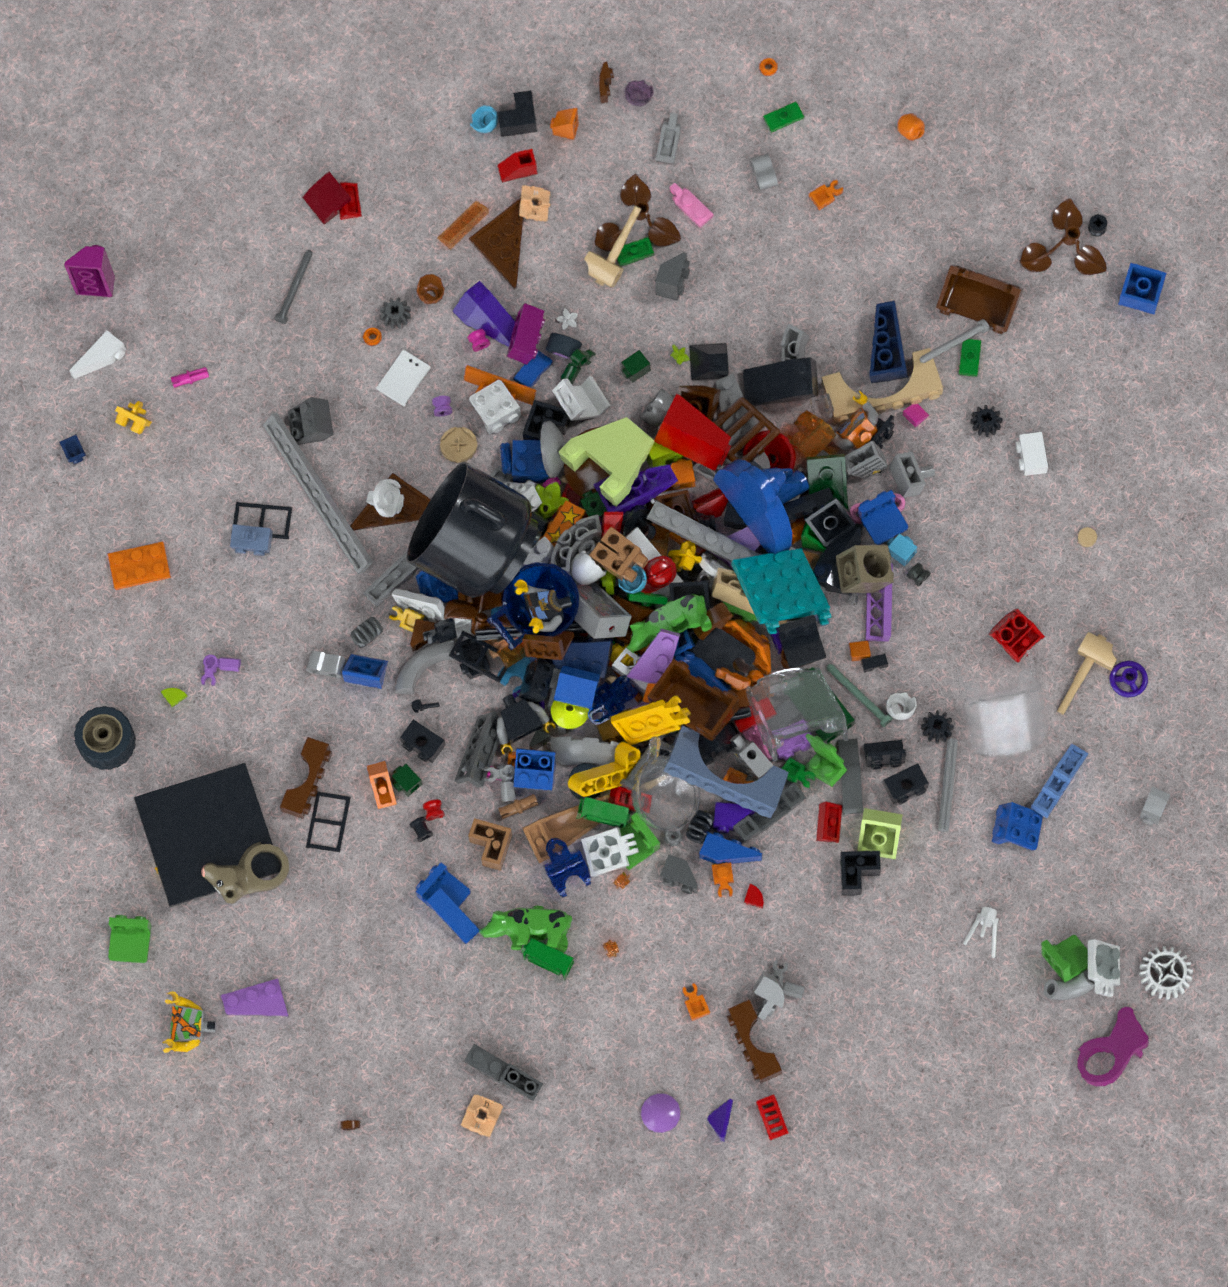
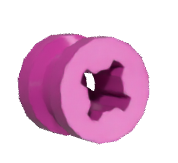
M483 329L473 331L467 337L469 342L473 344L472 349L475 352L485 349L490 345V341L485 337L486 333Z

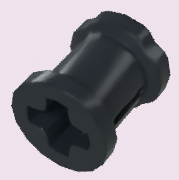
M419 817L409 824L410 828L414 829L418 842L433 836V832L429 831L425 823V817Z

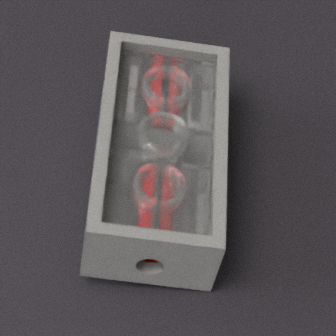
M575 579L559 581L556 592L558 599L569 596L572 607L564 610L593 638L626 636L631 615L596 582L590 585H581Z

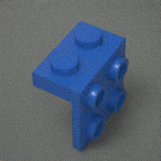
M892 490L888 492L883 491L871 501L865 500L858 507V516L876 545H880L899 533L901 534L908 530V524L895 504V494Z
M1013 802L999 805L996 811L995 827L992 831V842L997 844L1011 842L1029 850H1036L1043 816L1034 810Z
M442 862L438 866L434 865L429 871L427 879L421 880L416 886L417 898L427 906L429 905L425 901L439 888L458 907L471 894L470 889L450 874L447 866Z

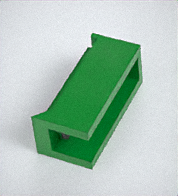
M584 797V799H580L576 820L584 816L583 819L624 828L630 821L629 808Z
M531 938L527 945L523 946L521 951L524 960L527 958L528 962L558 976L562 974L564 981L574 964L573 957L546 946Z

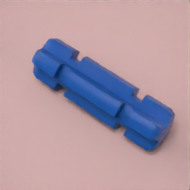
M502 443L500 445L502 472L510 474L512 472L510 444Z

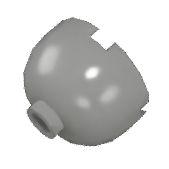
M663 388L657 392L656 397L650 401L651 403L648 404L640 417L641 420L651 426H661L673 401V397Z

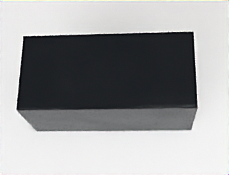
M886 654L861 659L863 672H870L872 668L876 667L880 669L888 667Z

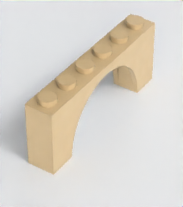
M930 348L912 353L913 372L910 380L902 390L885 398H868L867 402H870L878 414H882L886 409L890 408L894 410L900 409L909 403L919 404L923 399L927 398L935 400L942 395L943 386L934 359L926 363L920 362V357L930 352ZM840 372L821 378V384L833 422L844 424L862 407V405L853 400V396L860 399L861 395L849 388L841 377Z

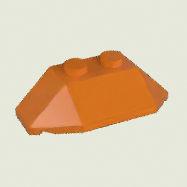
M742 619L729 620L721 629L755 652L756 659L753 665L769 678L771 676V656L768 638L763 634L759 635L755 631V627L749 622L745 623Z

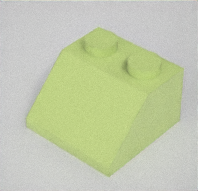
M864 808L857 851H880V857L896 859L903 814Z

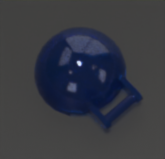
M539 562L527 564L520 568L510 584L504 589L503 607L489 617L487 622L493 624L508 643L510 651L523 642L522 639L525 634L556 636L565 631L577 615L579 608L577 585L564 569L555 564ZM518 580H524L527 585L535 588L555 590L558 599L566 596L570 597L572 607L563 610L564 621L553 632L543 631L540 634L533 632L534 626H529L531 619L524 602L523 595L525 594L523 592L521 595H518L515 591L518 587L514 585ZM503 614H506L511 625L522 634L516 640L499 621L498 618Z

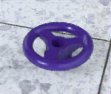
M1122 661L1114 666L1109 680L1112 689L1117 694L1130 698L1140 695L1146 689L1148 675L1144 667L1139 663ZM1126 666L1132 667L1126 668L1123 671L1122 676H1116V673L1119 669ZM1137 671L1142 675V684L1139 688L1135 684L1138 677ZM1126 676H1131L1132 680H1128ZM1116 682H1124L1126 685H1129L1132 692L1123 691L1117 686Z

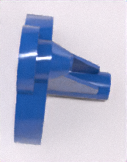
M739 459L721 468L715 474L714 482L768 554H777L781 551L790 550L792 545V529L783 504L809 489L808 481L799 470L793 472L791 468H764L760 470L749 462Z

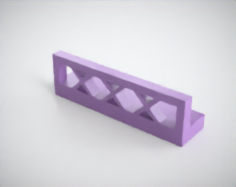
M892 584L878 590L882 594V598L877 602L871 597V593H866L865 641L888 642L891 638ZM875 606L881 611V616L877 620L871 615V610ZM876 625L881 630V636H870V629Z

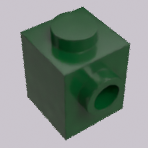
M640 350L621 362L622 375L626 379L629 378L632 383L651 371L650 362Z
M590 490L582 494L583 498L579 501L588 517L594 515L601 516L604 512H608L597 491L593 493Z
M407 764L400 765L393 771L392 779L394 782L392 785L398 792L403 791L408 797L423 785L422 780Z

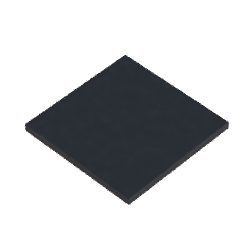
M246 763L134 797L169 907L217 893L213 885L201 875L202 867L207 863H214L218 866H238L244 852L251 845L258 842L273 845ZM262 852L252 859L251 869L253 874L260 879L280 873L281 871L275 854Z

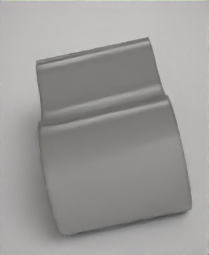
M764 154L750 158L759 190L778 186L770 155Z
M311 651L306 670L310 673L340 679L346 659L339 655Z

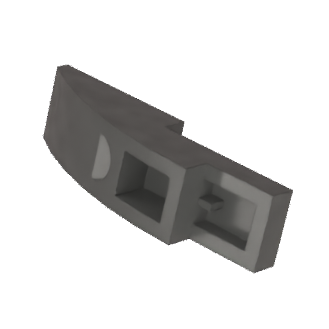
M473 1044L464 1059L465 1063L480 1071L479 1073L534 1101L543 1085L537 1079L512 1064H507L476 1044Z

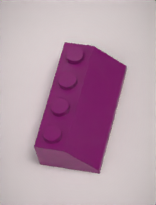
M100 245L85 246L65 261L64 266L76 295L113 296L115 275L104 247Z

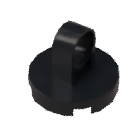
M636 505L634 506L635 509L631 512H625L620 534L625 537L634 528L638 527L644 535L648 532L646 538L649 541L655 537V527L652 525V521L647 519L650 513L647 507Z

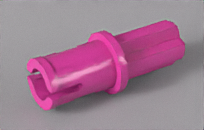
M206 367L190 372L187 370L186 373L171 376L173 387L176 388L208 378L209 373Z

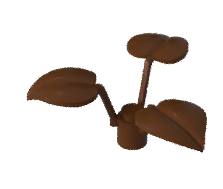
M637 174L632 175L621 189L620 198L623 204L641 208L636 220L647 219L648 225L651 227L648 237L654 245L666 247L678 243L681 240L680 233L670 220L658 217L654 220L653 224L651 223L650 215L648 214L649 205L647 204L651 199V191ZM609 222L602 224L596 232L595 246L603 251L611 252L623 228L620 230L616 224Z
M1071 198L1063 201L1052 215L1054 227L1058 230L1064 229L1065 231L1062 239L1049 252H1046V248L1039 243L1027 245L1019 261L1029 271L1042 272L1052 265L1049 255L1062 243L1069 246L1075 244L1076 252L1079 255L1075 257L1074 264L1080 273L1095 275L1104 273L1107 270L1102 254L1095 247L1085 245L1080 251V241L1078 238L1080 237L1079 228L1082 226L1083 217Z
M485 594L480 598L478 613L473 606H470L464 600L453 599L445 606V619H472L470 631L474 635L477 629L490 628L494 620L504 625L529 630L526 617L515 609L503 608L500 610V613L496 612L488 620L487 615L482 613Z

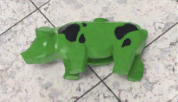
M692 594L675 601H669L664 606L650 613L644 621L631 624V642L626 648L630 652H635L647 647L661 628L676 633L699 626L703 632L710 630L712 623L706 615L704 597Z
M539 905L532 908H515L505 912L495 911L488 924L484 928L479 929L483 937L489 938L508 935L511 938L512 950H521L522 945H527L528 941L533 938L537 941L548 939L546 946L557 948L558 951L565 953L568 948L566 935L571 926L572 916L567 915L564 911L544 909L543 906Z

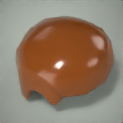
M426 274L419 279L416 291L419 299L425 304L430 305L442 300L445 288L440 277L434 274ZM433 291L436 296L434 297L427 292Z

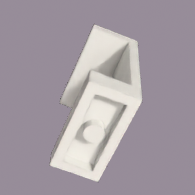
M589 376L580 386H572L568 379H563L552 390L571 421L600 417L611 406L592 376Z

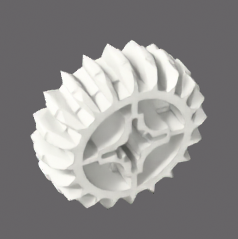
M1163 946L1162 952L1155 948L1154 953L1148 952L1149 958H1143L1142 961L1145 964H1140V969L1144 971H1141L1139 976L1145 977L1141 980V984L1148 983L1145 990L1148 991L1152 988L1151 995L1154 996L1158 992L1159 999L1162 998L1163 994H1166L1167 1000L1170 999V993H1172L1174 998L1178 997V992L1183 995L1185 992L1184 988L1188 989L1190 986L1188 982H1192L1193 979L1189 976L1193 974V970L1188 969L1191 966V962H1184L1187 959V955L1180 957V950L1177 953H1173L1174 947L1167 951L1166 946ZM1163 958L1171 959L1167 964L1155 962ZM1176 963L1181 968L1182 978L1178 977V974L1174 971ZM1171 966L1169 974L1162 979L1163 972ZM1150 967H1152L1159 976L1157 982H1155L1151 976ZM1166 981L1177 983V985L1172 987L1162 986Z

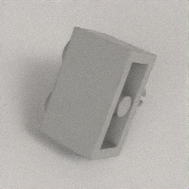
M913 452L895 455L889 465L899 492L904 498L920 495L926 485L924 478L935 476V469H931L933 465L919 467Z

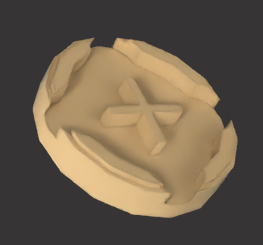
M466 427L450 428L445 431L440 441L441 453L446 459L455 463L466 462L471 459L476 453L478 446L476 436Z

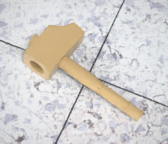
M634 206L607 259L593 251H589L585 256L584 260L588 264V275L595 278L597 284L601 286L606 284L614 287L620 279L624 268L618 266L615 262L641 208Z
M1090 632L1085 636L1077 653L1085 657L1073 683H1071V687L1063 701H1061L1062 703L1057 712L1064 715L1093 663L1110 671L1114 668L1117 659L1112 653L1113 644L1107 642V638L1100 634L1095 636Z

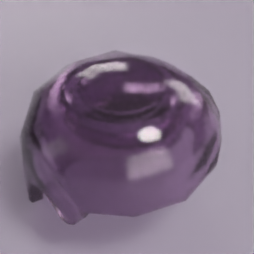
M633 80L627 84L624 94L626 100L631 105L641 107L648 104L654 94L653 86H648L644 80Z

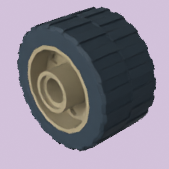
M107 706L95 707L85 712L75 726V744L81 756L92 767L101 770H111L120 767L132 756L136 746V736L128 718L120 710Z

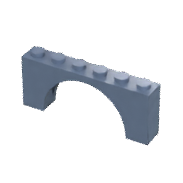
M682 725L676 735L663 771L691 785H696L709 793L721 796L725 800L737 803L743 808L753 810L761 816L770 818L777 808L789 772L773 765L763 777L752 783L735 784L727 782L713 774L704 764L698 747L700 734Z

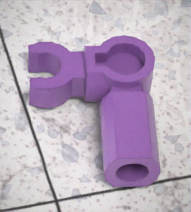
M212 654L205 656L203 660L205 674L201 678L202 685H205L206 679L211 678V685L215 686L216 678L214 673L217 672V668L225 671L239 672L241 660L225 657L217 659Z

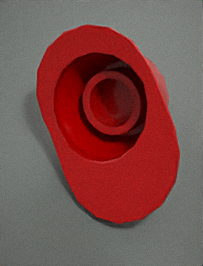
M658 556L648 561L643 568L646 573L647 582L641 592L652 593L674 581L677 569L672 559L667 556Z

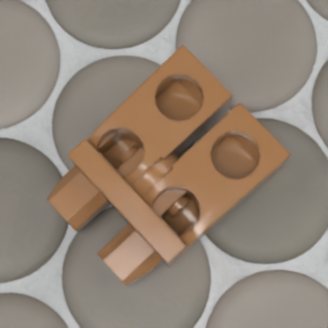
M612 527L609 528L601 539V543L599 542L589 555L596 565L598 564L621 581L625 579L633 583L638 575L637 572L631 569L634 564L643 569L648 563V558L642 553L641 548Z

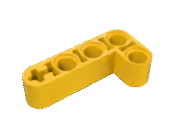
M626 742L619 743L615 748V762L573 774L568 780L569 789L586 797L622 786L620 784L621 780H626L640 759L639 749Z

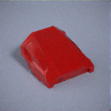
M1018 608L1005 615L989 633V636L993 637L1017 663L1021 661V658L1037 642L1045 637L1035 624Z

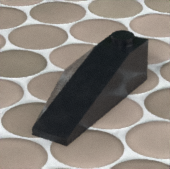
M856 523V527L828 545L817 561L813 573L819 585L826 588L825 591L852 596V593H841L836 556L855 545H861V524Z

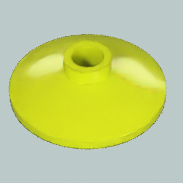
M554 700L551 705V716L558 726L564 729H576L582 726L588 719L589 709ZM567 706H573L572 711H568L566 708Z

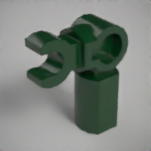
M591 349L586 351L575 350L570 358L572 362L568 363L560 379H568L573 384L581 367L584 364L589 365L591 363L590 358L595 356L596 353Z

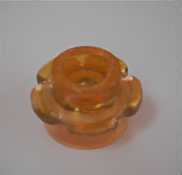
M622 872L614 880L613 883L617 886L616 889L619 887L624 889L630 883L628 879L630 874L627 875L625 872Z
M608 939V942L603 943L604 950H607L608 958L613 956L616 958V953L619 952L618 945L615 941L612 942Z

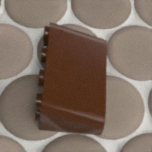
M673 659L647 696L650 703L664 700L667 703L672 697L678 696L682 701L678 703L681 709L688 708L691 712L690 715H687L690 722L684 725L713 741L739 710L738 695L731 690L722 692L716 686L710 687L703 678L699 676L695 678L691 675L688 664L682 660L678 662Z

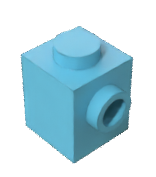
M900 533L896 538H891L887 543L891 557L903 566H906L917 553V546L913 544V541L908 536H902Z

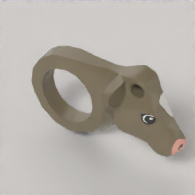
M258 842L246 849L238 866H218L214 863H207L202 867L201 875L213 885L226 903L233 904L247 894L269 891L283 884L289 873V860L279 847ZM262 852L275 854L281 862V871L276 878L262 880L253 874L251 869L252 859Z

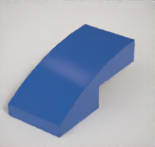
M538 350L535 359H531L527 365L524 364L513 380L531 388L552 365L553 360Z

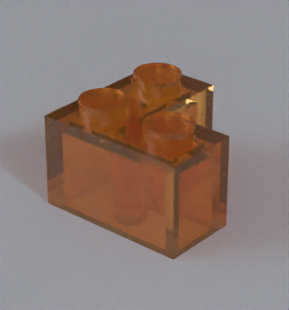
M806 410L793 423L799 432L795 433L789 443L802 458L806 459V457L817 456L835 438L836 434L823 419Z

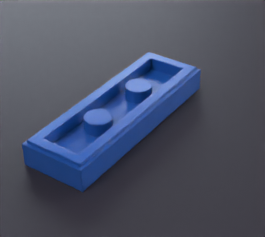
M441 888L425 901L465 944L480 932L479 928Z

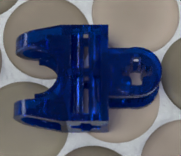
M627 675L618 677L610 685L605 682L597 688L594 705L588 712V719L591 723L600 725L611 719V716L618 714L626 708L624 706L626 702L632 700L638 694L637 688L631 685L629 682L630 678ZM602 712L600 719H592L593 714Z
M550 839L546 844V852L551 862L543 865V868L558 894L562 898L567 896L565 883L570 876L580 877L586 887L591 885L589 870L580 850L576 849L570 852L566 843L561 839ZM555 844L561 846L558 853L552 851L555 848Z

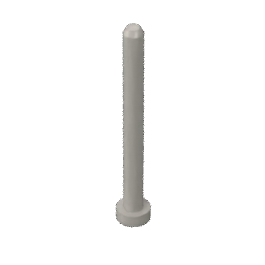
M984 319L978 321L977 326L921 356L920 362L926 363L979 332L985 333L989 331L988 323Z

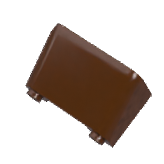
M950 265L936 308L940 309L939 313L947 316L953 313L975 321L984 319L990 327H993V332L1003 334V331L1007 332L1024 289L961 266Z

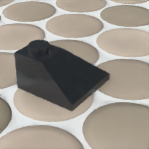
M727 343L689 345L691 380L722 379L729 375Z
M836 497L804 518L825 547L857 526L846 507Z

